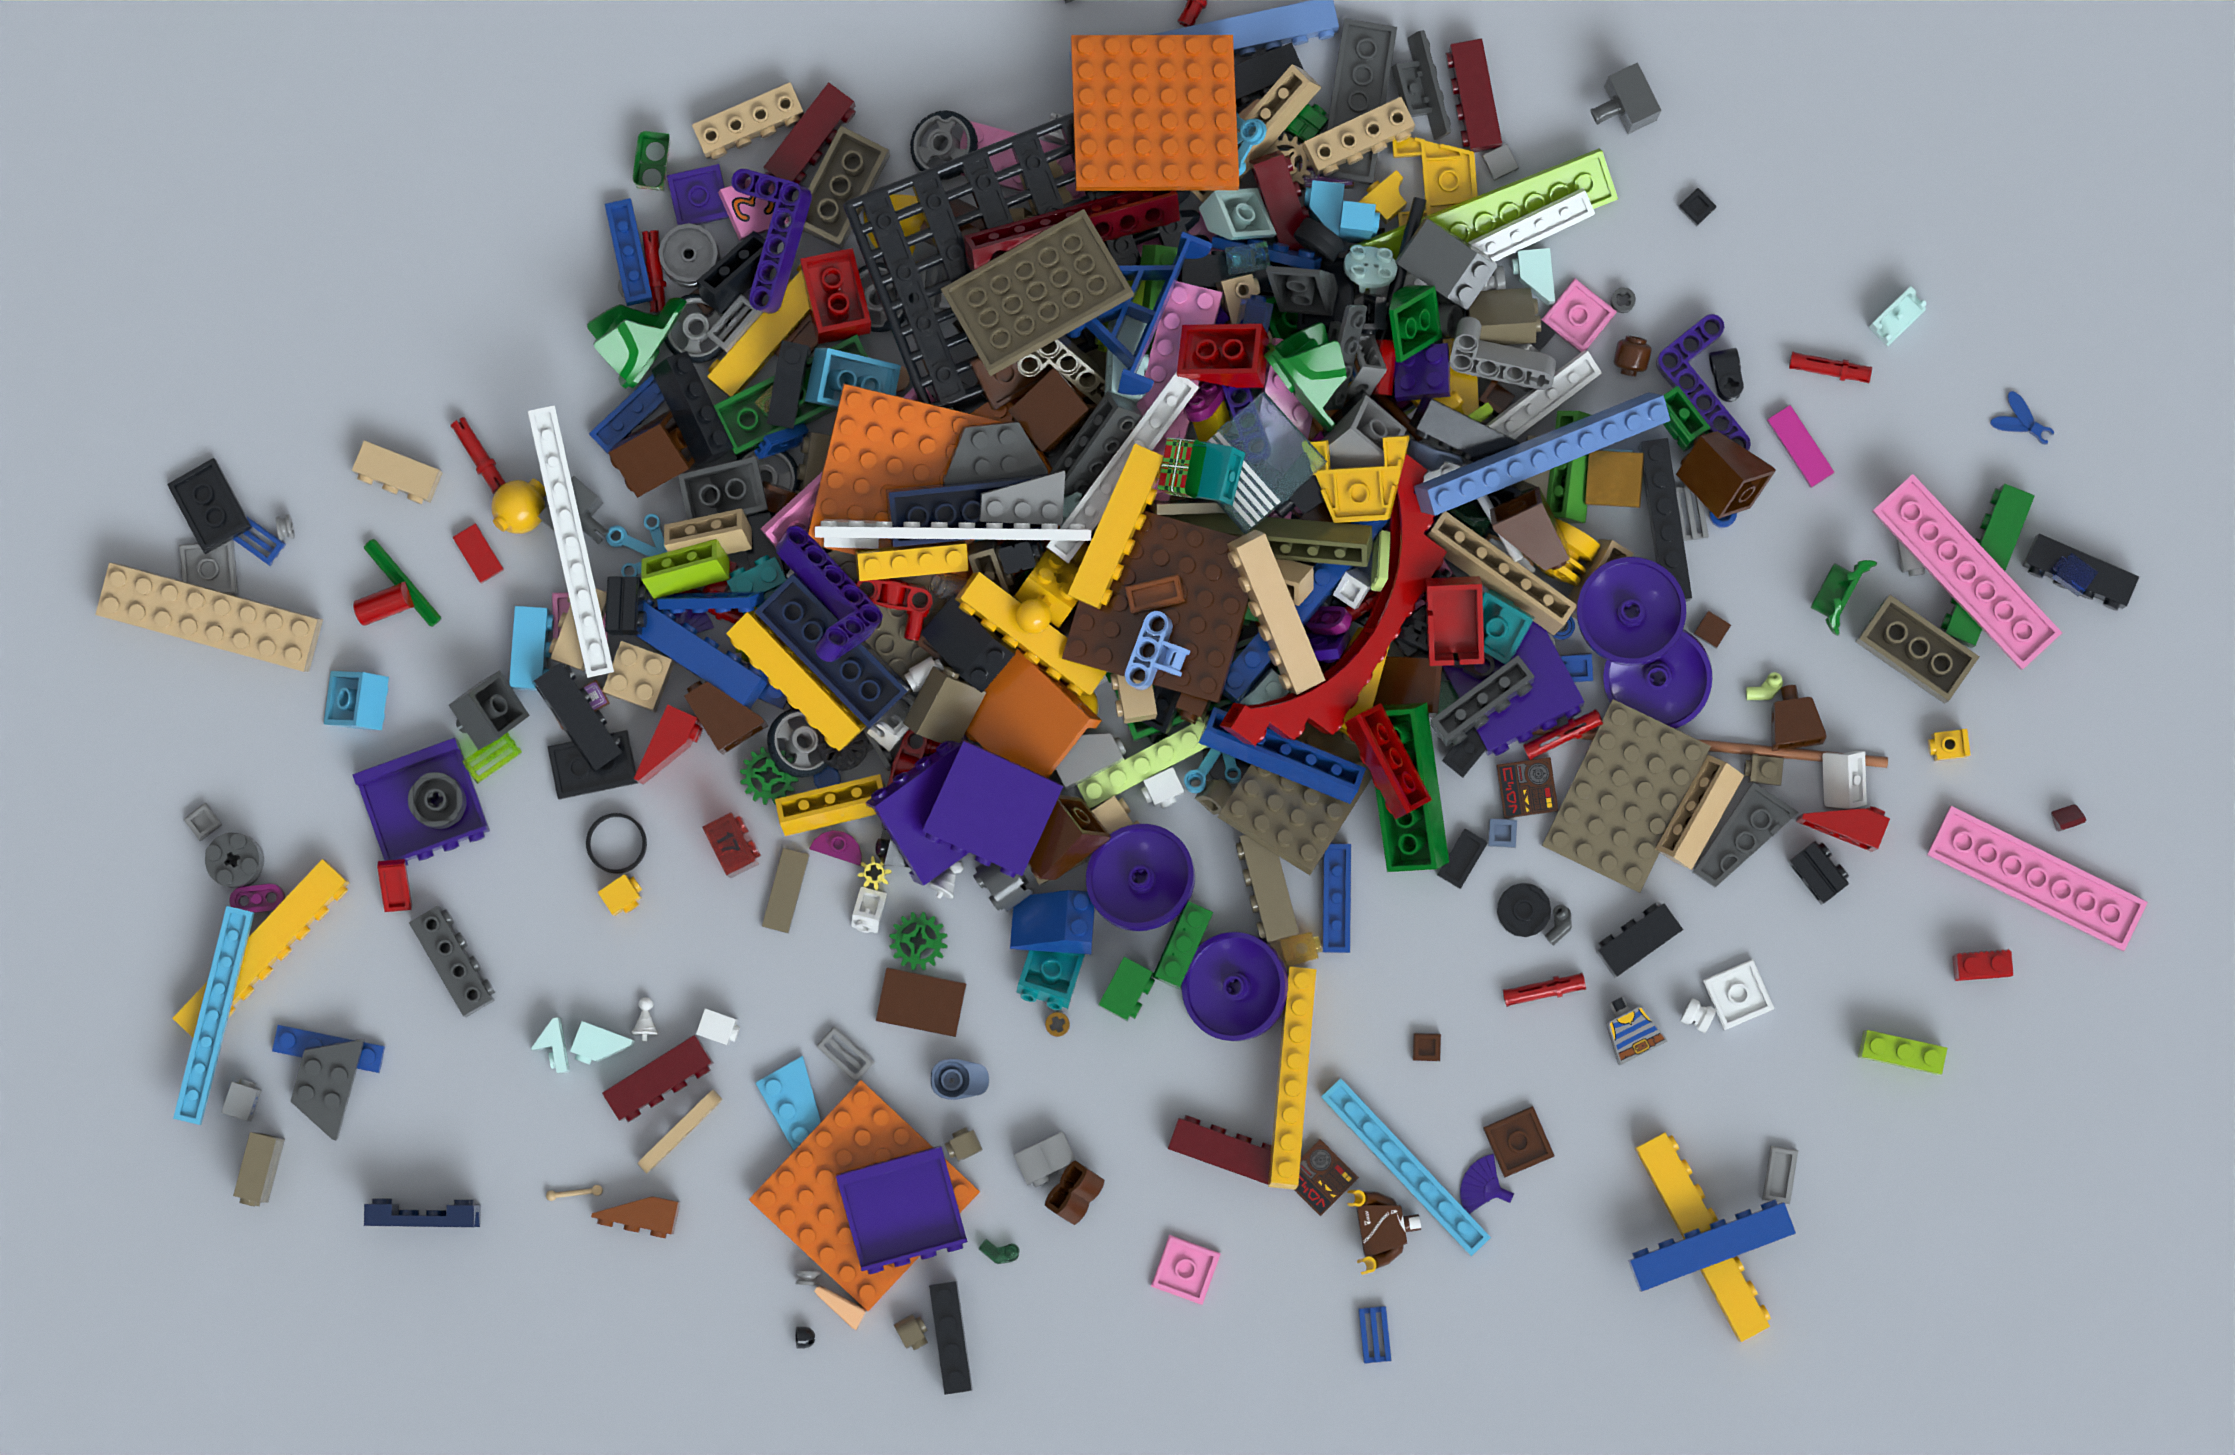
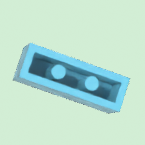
M1343 201L1339 237L1343 242L1359 243L1371 240L1372 237L1377 235L1380 213L1375 212L1376 204Z
M515 606L509 685L512 689L537 691L532 682L550 670L546 669L547 658L552 656L549 653L551 642H548L549 631H553L554 615H550L548 608Z

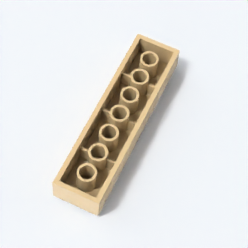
M109 563L95 614L303 672L310 671L323 619L118 563Z

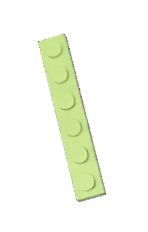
M1209 715L1205 717L1203 723L1197 721L1196 724L1187 726L1078 784L1077 787L1087 806L1092 809L1111 797L1143 782V780L1207 748V746L1198 742Z

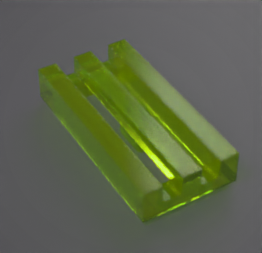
M507 732L498 740L468 756L462 761V764L475 782L479 784L522 754V751L516 746L515 741L510 738ZM503 740L506 741V744H504L502 747H500L492 754L484 758L482 761H480L473 767L470 765V763L478 759L480 756L488 752L490 749L498 745L500 742H502ZM509 748L512 749V753L478 776L476 771Z

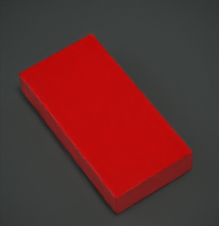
M476 523L453 536L454 541L481 584L504 570Z
M405 859L378 861L377 868L384 912L412 910Z

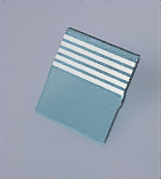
M1265 392L1255 398L1230 422L1228 421L1216 431L1217 433L1207 441V443L1232 446L1245 452L1233 506L1217 502L1244 534L1250 532L1280 504L1282 505L1285 501L1289 500L1293 493L1327 462Z

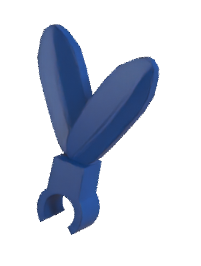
M2014 391L2009 392L2008 403L2016 417L1999 416L1991 420V425L2001 431H2029L2041 444L2047 445L2048 440H2044L2041 437V433L2047 431L2050 435H2054L2053 429L2035 422L2024 399Z

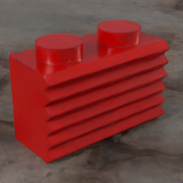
M2009 949L1956 953L1952 957L1955 981L2013 976L2012 951Z

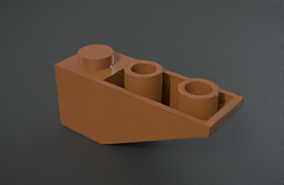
M651 1196L592 1213L591 1217L597 1218V1224L613 1227V1223L616 1222L624 1224L623 1230L639 1233L640 1228L651 1230V1236L666 1238L667 1234H674L680 1202Z

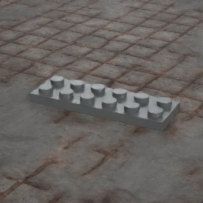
M1344 18L1327 131L1386 104L1397 27ZM1371 150L1362 155V160L1352 165L1346 162L1339 165V170L1328 176H1324L1322 173L1319 177L1372 185L1378 153L1373 154Z

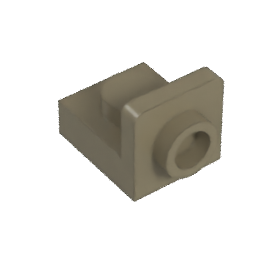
M1752 754L1750 760H1745L1744 776H1748V783L1754 782L1756 784L1781 786L1784 758Z

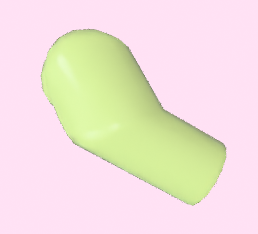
M1772 672L1761 687H1746V700L1773 699L1782 688V676L1777 672Z

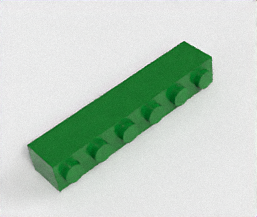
M2003 484L2000 489L1995 488L1990 499V503L1993 504L1990 514L1985 513L1980 528L1984 529L1980 539L1975 538L1979 545L2004 571L2007 568L2035 497L2033 494L2007 484ZM1952 597L1950 603L1954 604L1951 614H1945L1940 628L1944 629L1946 634L1959 643L1973 648L1977 644L1982 628Z

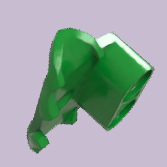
M1859 561L1854 565L1853 572L1834 563L1811 608L1828 617L1825 621L1834 635L1838 636L1840 634V615L1863 573L1870 571V568L1877 565L1876 561Z

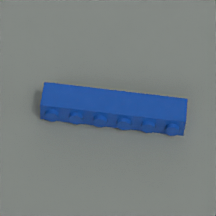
M649 598L647 601H643V611L647 613V625L642 627V635L635 636L705 682H709L745 707L751 709L767 685V682L761 678L764 673L752 665L745 668L739 664L742 659L729 650L726 654L718 650L720 645L706 636L702 640L696 636L698 630L686 622L682 626L674 621L676 616L666 609L659 612L652 607L654 602Z
M1213 707L1198 743L1351 804L1359 790L1366 770L1365 767L1298 740L1282 738L1266 728L1265 737L1256 746L1245 744L1219 726L1228 712Z
M1776 1199L1761 1204L1762 1210L1755 1213L1748 1209L1735 1214L1736 1220L1726 1223L1725 1219H1721L1709 1224L1711 1229L1700 1233L1699 1228L1684 1233L1685 1239L1678 1242L1671 1238L1658 1243L1659 1249L1649 1252L1648 1248H1644L1632 1253L1634 1258L1628 1260L1639 1291L1648 1290L1796 1234L1785 1203L1777 1204Z

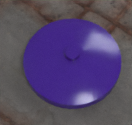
M1639 557L1618 558L1600 566L1585 581L1577 603L1578 626L1589 647L1602 658L1626 666L1644 665L1663 657L1679 640L1686 621V601L1678 581L1663 566L1654 561Z
M1683 629L1674 647L1663 657L1651 663L1626 666L1606 660L1603 681L1610 703L1614 699L1676 729L1694 719L1705 706L1712 688L1713 671L1710 658L1703 645L1692 634Z
M1133 824L1110 834L1111 838L1092 853L1088 862L1086 887L1092 904L1105 920L1125 930L1147 931L1169 923L1183 911L1193 893L1195 868L1188 849L1174 833L1157 825Z
M1241 932L1222 933L1203 942L1197 948L1182 982V997L1190 1018L1208 1035L1226 1041H1245L1265 1033L1276 1023L1282 1014L1288 992L1286 968L1276 950L1263 939Z

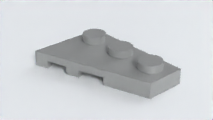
M1065 470L981 493L979 521L1062 525Z

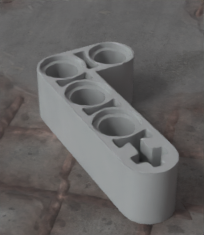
M1464 317L1459 320L1449 361L1454 371L1538 390H1546L1553 385L1556 361L1552 356L1480 340L1482 329L1480 321L1473 317Z

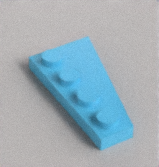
M803 1056L756 1082L758 1089L793 1150L821 1122Z

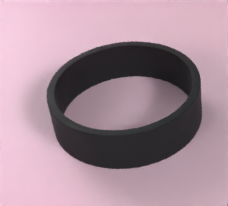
M621 813L604 815L592 824L587 833V853L592 862L606 872H628L642 861L646 853V834L641 825L628 815ZM613 817H622L632 821L638 827L642 836V850L639 857L630 866L618 870L601 866L595 860L590 846L595 828L604 820Z

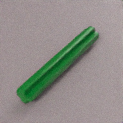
M375 539L367 542L364 546L365 551L394 585L402 582L406 583L415 610L429 626H435L441 620V616Z

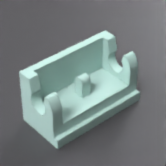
M1912 286L1869 327L1887 347L1926 310L1925 306L1927 304L1925 300L1921 301L1915 295L1916 291Z

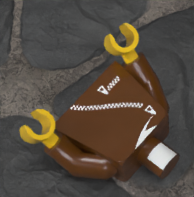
M1348 1190L1347 1193H1353L1355 1196V1201L1347 1203V1205L1355 1206L1357 1209L1364 1258L1358 1259L1357 1263L1364 1262L1366 1264V1270L1360 1272L1362 1275L1375 1271L1377 1268L1390 1264L1403 1252L1404 1245L1407 1244L1406 1232L1421 1230L1419 1214L1403 1216L1402 1207L1397 1205L1393 1198L1382 1193Z

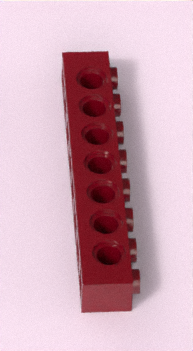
M1125 191L965 235L964 244L967 264L974 271L1083 209L1103 242L1116 240L1119 237L1133 233H1141L1158 226L1169 225L1170 223L1180 221L1178 193L1176 191Z

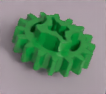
M761 747V754L757 755L752 751L751 756L753 759L751 761L744 759L743 762L748 767L747 769L740 770L741 774L746 775V778L741 780L740 783L741 785L749 786L745 793L748 795L753 792V801L756 802L761 797L763 798V805H767L769 799H772L776 805L775 799L786 797L787 791L795 792L791 784L792 782H799V779L788 773L780 772L770 757V753L766 752L764 747ZM785 750L781 751L783 757L786 755ZM792 757L786 759L791 764L794 761ZM767 758L763 766L759 769L754 768L759 761ZM769 769H772L775 775L782 778H772L770 783H767L764 777L757 774L768 773ZM752 779L761 782L762 792L754 787ZM779 783L785 784L781 790L773 793L775 786Z
M911 912L910 920L902 916L903 924L901 926L898 924L893 925L897 933L889 935L890 938L895 940V943L889 945L890 949H897L898 951L893 957L895 959L902 957L901 965L904 967L909 962L911 963V970L914 971L917 965H921L923 971L926 970V963L928 962L936 966L934 958L937 956L943 959L944 956L940 949L948 948V945L942 943V939L947 938L948 935L945 933L940 934V930L944 927L943 924L935 925V916L927 920L925 912H922L920 918H917L915 913ZM917 923L915 930L911 933H903L908 926ZM927 925L934 930L937 940L929 938L926 933ZM921 929L922 939L926 940L925 945L921 944L917 954H915V944L911 942V939L917 938ZM900 943L909 946L911 949L910 957L903 952ZM935 949L930 956L920 959L924 951Z

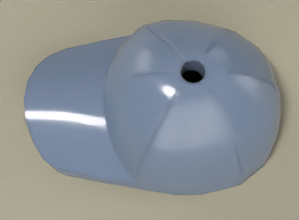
M1414 439L1409 440L1407 455L1429 472L1439 470L1445 462L1463 466V459L1457 453L1439 449Z
M946 1059L938 1062L931 1071V1088L940 1098L958 1100L978 1096L985 1093L989 1086L988 1071L983 1065L959 1059ZM954 1079V1083H950L949 1080Z

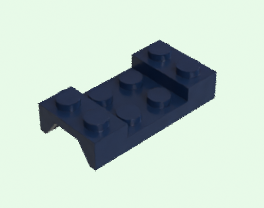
M372 1198V1204H364V1226L480 1227L481 1205H474V1200L457 1199L454 1200V1205H447L446 1210H426V1215H419V1210H399V1204H392V1199Z

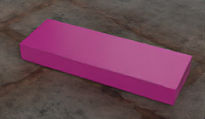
M1791 405L1767 419V422L1811 488L1835 473Z

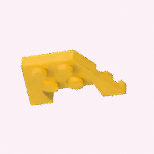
M1409 137L1401 142H1397L1396 139L1392 141L1393 158L1421 156L1424 197L1427 200L1422 218L1478 196L1475 155L1473 151L1445 144H1437L1417 137ZM1410 211L1398 212V227L1407 223Z
M1409 435L1383 437L1384 466L1331 469L1328 440L1302 442L1303 450L1307 453L1311 469L1317 477L1322 489L1321 493L1334 523L1390 519L1409 443Z

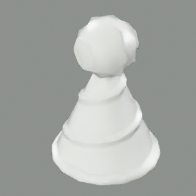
M960 860L950 866L949 872L930 884L931 888L937 892L936 898L941 899L942 895L950 899L954 898L956 873H961L964 868Z
M643 997L638 1003L642 1010L641 1015L631 1034L642 1035V1041H647V1035H658V1032L649 1013L650 1009L653 1008V1001L648 997Z

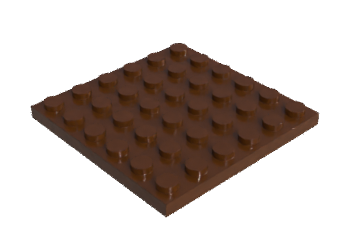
M1144 511L1143 514L1146 515L1145 522L1141 530L1136 529L1132 539L1135 540V544L1129 556L1125 554L1121 561V565L1124 568L1118 581L1113 579L1109 588L1113 592L1107 606L1102 604L1099 610L1081 601L1078 602L1062 659L1125 677V671L1144 619L1150 612L1160 611L1167 615L1173 624L1168 642L1190 650V654L1186 655L1180 670L1182 672L1181 677L1158 669L1152 685L1220 704L1247 612L1248 602H1250L1247 592L1245 593L1239 585V572L1237 568L1232 566L1228 558L1230 550L1227 544L1240 537ZM1176 574L1180 575L1186 602L1131 614L1125 587ZM1163 618L1154 620L1152 624L1153 631L1158 632L1164 628L1165 622ZM1147 644L1143 648V656L1146 658L1151 657L1155 652L1153 644ZM1137 670L1133 675V679L1141 682L1144 681L1145 671Z

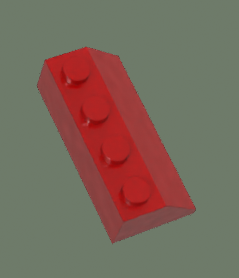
M1381 703L1344 722L1349 738L1355 742L1359 749L1362 762L1368 766L1375 787L1381 791L1385 799L1386 808L1393 814L1395 819L1432 800Z

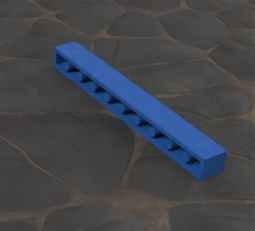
M1390 519L1351 522V524L1372 526L1373 546V542L1381 530L1386 531L1390 526ZM1317 563L1313 567L1314 589L1300 606L1295 605L1303 627L1336 590L1345 572L1352 570L1355 566ZM1259 632L1230 666L1222 695L1232 703H1240L1273 664L1268 654V651L1271 650L1268 642L1262 639Z

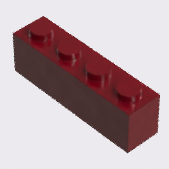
M1481 38L1450 44L1449 52L1445 53L1447 67L1448 69L1453 68L1454 78L1450 79L1453 95L1458 94L1459 104L1455 105L1458 121L1463 120L1464 131H1460L1463 147L1468 146V150L1474 153L1497 149L1501 147L1502 139L1483 40Z
M828 82L764 165L765 172L770 176L801 185L807 177V174H805L806 170L810 165L815 166L823 156L821 151L827 143L831 145L839 127L843 122L848 124L855 115V102Z
M1278 150L1249 161L1258 190L1276 231L1274 236L1276 243L1289 245V250L1299 251V249H1306L1293 237L1302 221L1306 217H1310L1306 207H1301L1298 197L1302 196L1298 182L1292 181L1290 172L1293 171V166L1289 156L1284 157V154Z
M694 1035L602 1092L618 1120L626 1119L627 1122H630L641 1115L640 1109L649 1104L652 1108L664 1101L665 1099L662 1095L670 1090L675 1094L688 1085L686 1080L694 1075L699 1079L711 1071L709 1066L714 1064L697 1035Z
M1185 1115L1184 1120L1178 1118L1168 1147L1169 1150L1268 1185L1272 1145L1262 1143L1261 1147L1251 1144L1252 1138L1238 1133L1235 1138L1225 1135L1227 1129L1211 1124L1210 1129L1200 1126L1201 1120Z

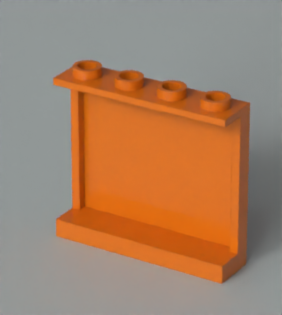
M1017 649L1013 658L985 689L986 694L965 735L973 742H978L983 749L1049 778L1087 728L1096 729L1102 720L1075 694L1070 692L1062 681H1057L1045 672L1047 669L1039 662L1037 665L1030 662L1024 657L1025 651Z

